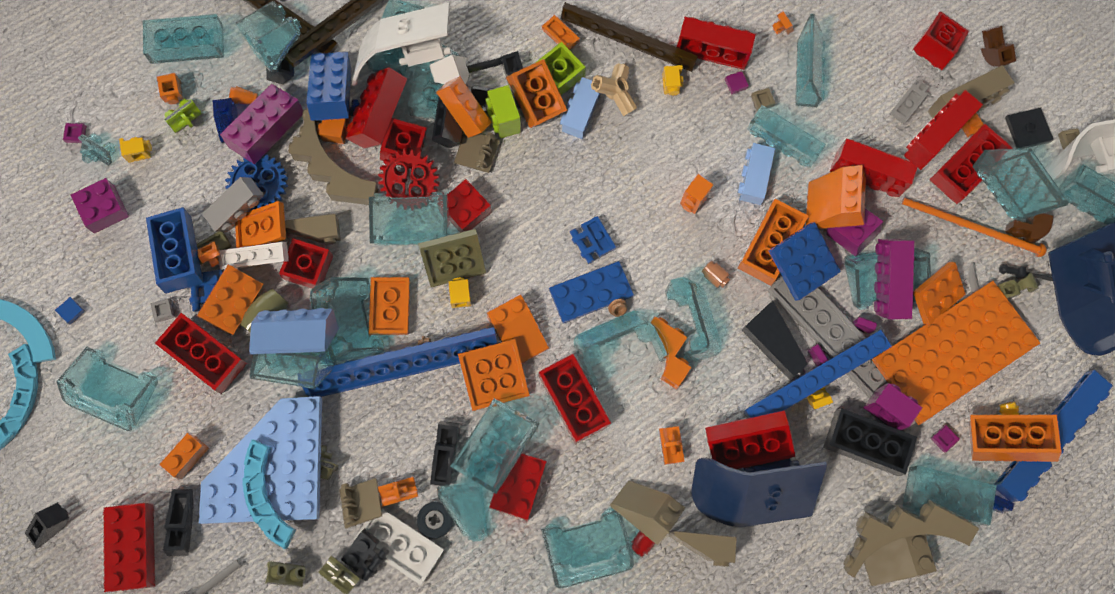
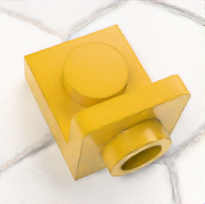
M825 387L807 397L808 403L814 410L833 403L832 397L825 390Z

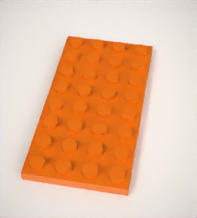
M991 281L939 315L932 324H925L873 358L872 361L888 383L898 386L904 395L917 400L918 405L922 409L914 420L920 425L1039 345L1040 341L996 283Z

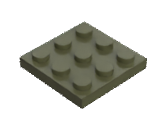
M476 229L418 243L430 287L449 283L448 281H453L454 278L461 277L466 279L486 274Z

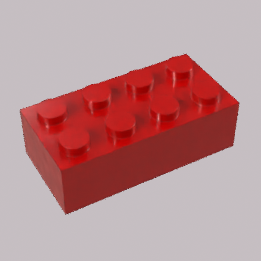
M684 17L676 47L697 55V59L745 70L752 53L756 34L747 30L734 29L731 26L718 25L711 21L698 20L695 17Z
M390 67L369 75L367 87L360 96V104L354 110L353 121L347 127L346 139L364 149L382 143L406 84V77Z
M966 90L961 95L956 93L907 145L908 151L903 156L922 170L983 104Z
M984 124L929 180L953 202L958 204L1013 148L990 127Z
M846 138L837 150L829 172L842 167L863 165L867 186L873 190L886 192L889 196L900 197L912 185L917 167L910 161Z
M183 313L178 315L155 342L157 346L220 394L227 389L247 365L244 360Z
M574 354L538 372V377L575 445L611 425L607 414Z
M785 411L705 428L712 459L729 468L741 469L796 457Z
M138 503L103 507L104 592L155 587L154 504Z

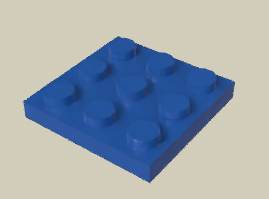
M815 222L803 227L769 250L795 301L801 300L841 272Z

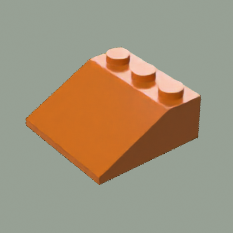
M863 165L842 167L808 183L806 215L809 217L806 220V226L812 222L816 223L818 229L864 225L866 177Z

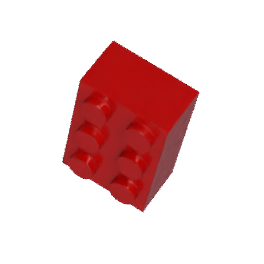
M508 449L489 508L528 521L547 461Z

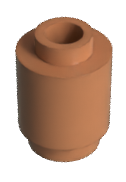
M710 261L702 270L704 277L716 288L720 286L724 288L730 281L728 278L730 274L717 262Z

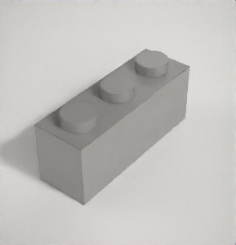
M240 177L202 215L215 232H228L238 220L247 215L246 212L250 208L259 204V200L264 195L252 178Z

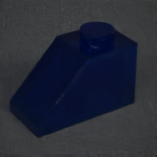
M231 98L212 100L214 121L221 143L225 142L220 134L238 117L237 106Z

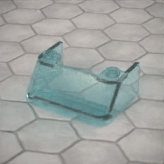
M629 312L584 331L574 338V348L593 391L598 389L599 383L592 367L599 364L602 360L600 347L635 332L640 341L652 343L660 362H663L668 354L655 327L642 312Z

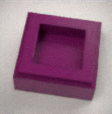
M742 71L728 75L724 79L731 95L746 90L749 87Z
M65 123L63 141L65 143H84L87 126L80 123Z
M858 317L853 321V325L862 332L870 334L876 330L877 324L862 317Z
M818 344L807 351L817 367L828 361Z
M943 425L930 438L944 453L960 440L947 425Z

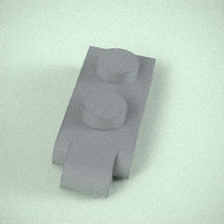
M922 80L918 84L913 83L889 114L902 124H905L929 94L926 90L930 86Z

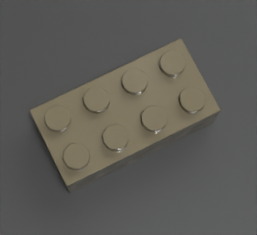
M1001 65L941 95L930 107L928 113L933 119L956 93L961 95L964 90L968 91L983 104L977 111L978 113L984 110L988 104L994 105L1001 101L1002 96L1010 92L1009 88L1014 84V81L1004 66Z

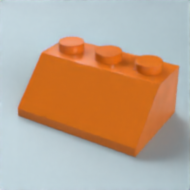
M544 59L506 77L529 128L567 111Z

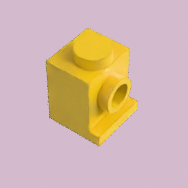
M682 65L664 66L662 73L664 94L674 96L680 93V87H683Z
M133 137L127 141L123 138L119 139L121 156L128 163L151 158L150 151H152V145L149 140H144L142 137Z

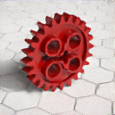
M404 148L403 154L397 150L395 152L396 157L391 153L389 155L390 160L385 159L383 161L385 165L380 166V169L384 172L378 174L379 177L383 178L379 180L378 184L384 185L380 191L387 192L384 198L390 196V204L396 201V207L398 208L400 204H403L404 210H406L408 205H410L412 210H414L415 204L419 208L422 207V202L427 205L429 203L428 198L433 200L434 195L432 193H437L438 191L434 186H439L440 182L435 181L440 175L434 174L438 167L432 168L434 161H427L429 155L421 157L422 151L415 154L414 148H412L410 153ZM409 163H412V170L410 174V179L412 181L409 184V195H406V188L408 184V179H406V177L409 174ZM396 165H403L405 172H399ZM415 168L423 169L424 175H417ZM400 183L403 190L395 189L394 184ZM414 186L420 187L421 190H422V193H420V194L415 193V192L413 191V187H414Z

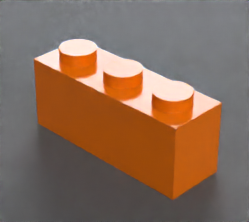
M460 76L446 82L436 91L468 138L482 133L492 123Z

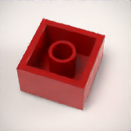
M392 118L381 145L380 160H390L389 155L391 153L396 157L395 152L397 150L403 154L404 148L407 149L408 153L414 148L415 154H418L423 149L427 128Z
M467 179L437 202L441 213L460 233L472 230L492 213L491 205Z
M292 239L288 249L289 261L283 262L279 275L286 281L320 291L333 255L329 249Z

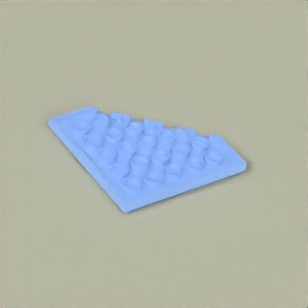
M322 397L281 398L201 482L199 524L254 522L245 501L242 481L245 468L244 460L252 439L271 447L265 469V485L269 501L278 516L283 521L319 519Z

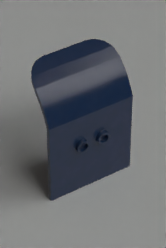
M1112 222L1048 252L1058 312L1062 324L1077 347L1087 354L1097 356L1115 351V222Z
M704 457L696 461L691 496L697 509L706 517L731 527L742 528L812 517L827 463L819 462L800 465L798 460L791 461L789 458L745 467L743 472Z

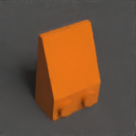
M521 294L487 312V318L492 327H494L501 342L511 339L516 340L521 364L549 349Z

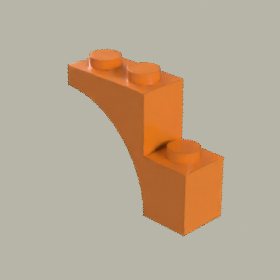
M654 316L649 327L660 337L666 352V366L660 379L677 390L691 369L687 360L675 357L687 337L679 328L674 329L669 326L665 319Z

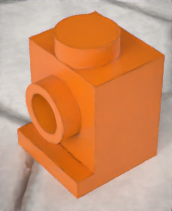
M176 73L157 77L159 94L165 103L177 104L179 100L183 99L181 80Z

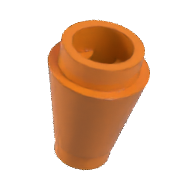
M238 86L231 87L229 93V101L233 102V104H251L258 97L257 93Z

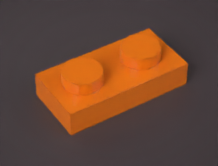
M555 15L542 25V30L557 44L562 42L569 50L580 41V38Z

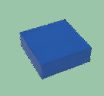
M71 297L55 309L70 325L85 312Z

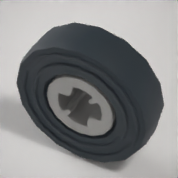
M441 502L425 504L417 515L418 529L429 538L445 536L453 525L451 510ZM435 514H438V518H440V523H436L435 526H432V522L429 521L430 517H434Z

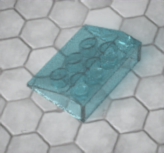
M810 14L797 40L795 106L818 107L819 103L824 100L825 92L822 90V85L824 84L825 74L822 73V68L825 65V57H823L825 41H823V32L815 14Z
M1031 148L984 150L972 166L1010 218H1029L1067 206L1069 203Z
M494 398L451 464V467L473 482L497 494L540 423Z

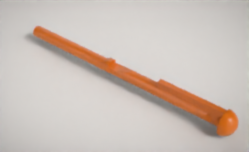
M905 197L902 201V204L1028 250L1035 253L1036 257H1042L1047 252L1046 246L1042 243L1039 246Z

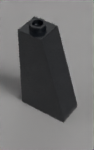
M771 301L742 331L789 380L794 377L798 379L806 372L804 368L808 363L777 306Z

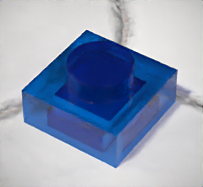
M998 495L987 496L985 504L992 506L991 509L998 513L1012 511L1015 504Z

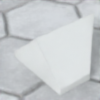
M450 55L429 65L435 83L445 84L460 76L466 84L469 78L464 57Z

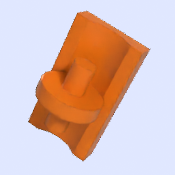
M679 426L660 428L659 435L664 465L685 462Z
M414 477L378 487L382 507L419 497Z

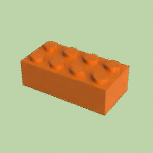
M774 199L737 268L771 286L780 272L769 250L802 229L809 216Z
M970 415L969 430L972 461H1059L1061 445L1057 415Z

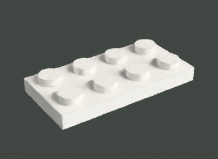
M381 508L382 517L365 522L354 540L365 528L380 540L376 546L378 549L381 550L383 547H386L389 550L385 562L422 585L444 552V549Z

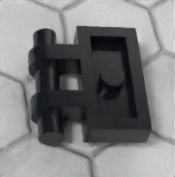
M364 528L342 556L341 560L355 572L361 567L364 570L361 578L364 581H368L370 577H374L377 573L379 565L384 564L389 550L386 547H383L381 550L378 549L376 546L380 540ZM370 555L373 557L372 562L367 560Z

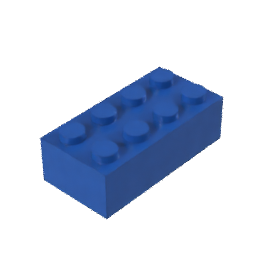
M348 52L317 53L311 55L306 102L311 121L349 118L352 69Z
M181 207L146 217L156 285L167 294L202 284L203 277L198 258L193 221L185 208Z

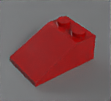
M940 11L912 50L918 56L928 60L934 67L943 70L956 55L969 30Z

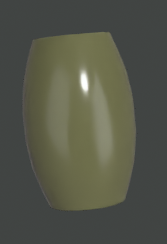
M270 289L254 300L245 312L240 324L251 333V323L259 312L264 310H286L289 302L274 289Z

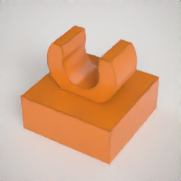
M784 11L777 15L778 22L772 25L773 30L776 34L785 30L788 35L794 31L793 25Z
M975 113L962 127V130L968 138L974 135L984 124L978 114Z
M215 241L197 250L198 258L202 263L209 261L212 267L219 264L217 256L220 255Z

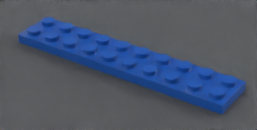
M494 327L483 328L476 332L446 337L438 341L425 342L421 345L405 347L396 351H387L380 355L367 356L355 361H346L334 366L329 365L317 370H308L305 373L298 374V378L307 397H324L460 364L458 353L497 343Z

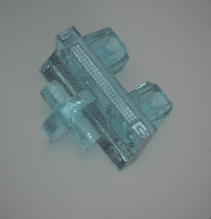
M92 133L88 137L83 134L78 137L82 141L80 153L83 154L82 160L85 163L97 162L98 160L108 166L112 163L111 156L116 152L114 144L107 142L101 146L102 139L96 133Z

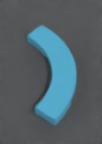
M0 299V320L11 324L24 336L30 347L33 362L41 363L56 360L52 340L40 321L22 307Z
M26 343L8 354L14 368L16 390H14L9 411L0 420V450L20 432L33 409L37 395V365L33 362L30 347Z
M252 439L244 460L245 468L242 481L245 501L254 522L258 524L264 534L278 546L287 549L296 529L289 526L278 516L267 495L265 469L271 447Z

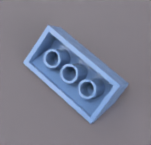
M324 308L261 311L251 323L249 352L250 354L326 352L339 329L333 309Z

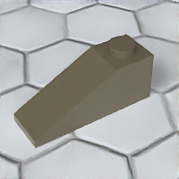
M336 214L285 220V229L288 233L326 245H332L336 241H341L339 219Z

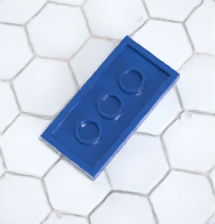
M619 261L549 287V292L563 324L606 308L615 299L627 300L634 296Z

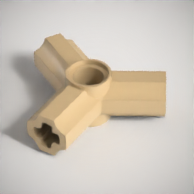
M618 63L614 66L611 78L600 75L594 76L591 88L595 92L606 94L609 99L614 100L622 115L625 116L637 107L628 93L627 79L629 67L626 64Z

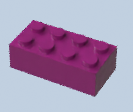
M271 83L220 135L228 148L255 165L303 116L304 110L297 98Z
M878 239V243L875 246V252L878 255L875 264L877 282L874 284V290L877 293L876 301L874 302L876 315L886 319H912L915 241L906 239Z

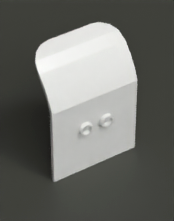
M449 3L383 18L376 22L362 40L352 86L357 85L359 72L363 65L378 52L402 47L405 57L400 58L399 62L401 66L408 64V67L443 59L445 55L451 54L450 47L443 48L440 37L448 36Z
M1115 119L1092 123L1086 127L1044 168L1039 176L1037 188L1039 190L1048 188L1066 171L1072 158L1095 154L1099 166H1096L1097 173H1115Z

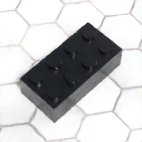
M840 408L834 412L823 448L895 476H902L907 473L917 436Z

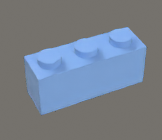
M583 77L580 83H576L573 93H575L574 98H570L567 104V109L569 110L567 114H563L560 121L562 132L583 139L601 93L592 90V80Z
M753 143L751 149H747L745 154L747 165L743 166L741 173L744 179L743 183L740 182L737 192L740 193L739 200L758 205L762 204L766 195L775 148Z

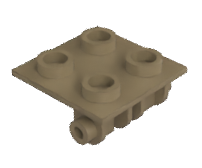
M490 132L487 135L477 134L469 138L464 133L454 164L490 173L500 139L494 138V134Z
M377 478L351 487L347 483L341 485L339 491L345 529L382 517Z

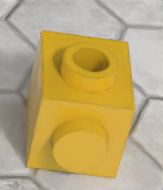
M459 277L454 278L453 281H448L451 307L471 306L468 279L464 280V278Z

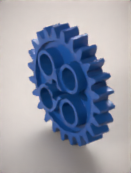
M268 155L264 158L262 156L255 165L243 157L244 162L237 160L238 166H231L234 171L227 172L231 178L225 179L230 184L225 186L226 189L240 177L252 178L261 192H266L259 200V204L251 208V210L274 203L276 200L282 201L283 199L280 195H286L283 189L288 187L285 182L288 180L285 175L286 171L282 168L280 162L277 163L275 158L270 160ZM251 170H255L253 174H248ZM273 175L270 180H266L267 176Z

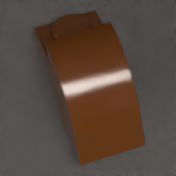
M995 26L982 31L984 47L981 48V52L989 65L999 67L1016 62L1014 44L1005 43L1002 26Z
M1034 211L1027 216L1026 223L1018 220L1010 222L1006 225L1005 232L1012 234L1014 237H1023L1024 241L1033 244L1050 232L1053 215Z

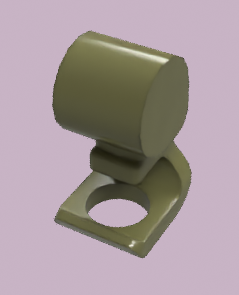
M1029 273L1018 282L1013 279L998 285L1007 299L1020 295V291L1025 289L1030 293L1039 289L1033 273Z

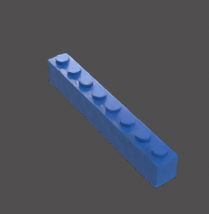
M879 330L743 412L748 419L784 411L886 351L892 345L882 330Z
M1095 370L1084 373L1051 413V415H1057L1061 454L1064 452L1063 447L1066 443H1070L1076 437L1074 433L1086 425L1087 417L1098 410L1099 407L1097 405L1100 401H1104L1110 395L1109 390L1113 385ZM1012 461L992 486L1010 502H1021L1028 496V490L1039 483L1041 480L1039 478L1040 475L1051 468L1052 463Z

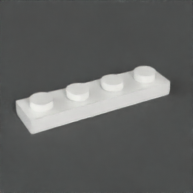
M287 242L219 250L220 255H218L219 266L222 270L228 264L234 268L289 261Z

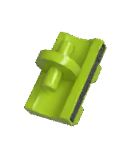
M183 99L179 103L180 107L175 111L168 110L164 113V120L175 133L186 125L192 128L194 125L191 122L202 114L191 99Z

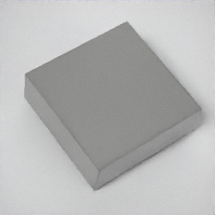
M170 298L150 303L154 322L158 323L176 318Z

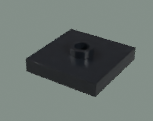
M1041 107L1010 114L1005 117L1017 150L1051 143L1054 140Z

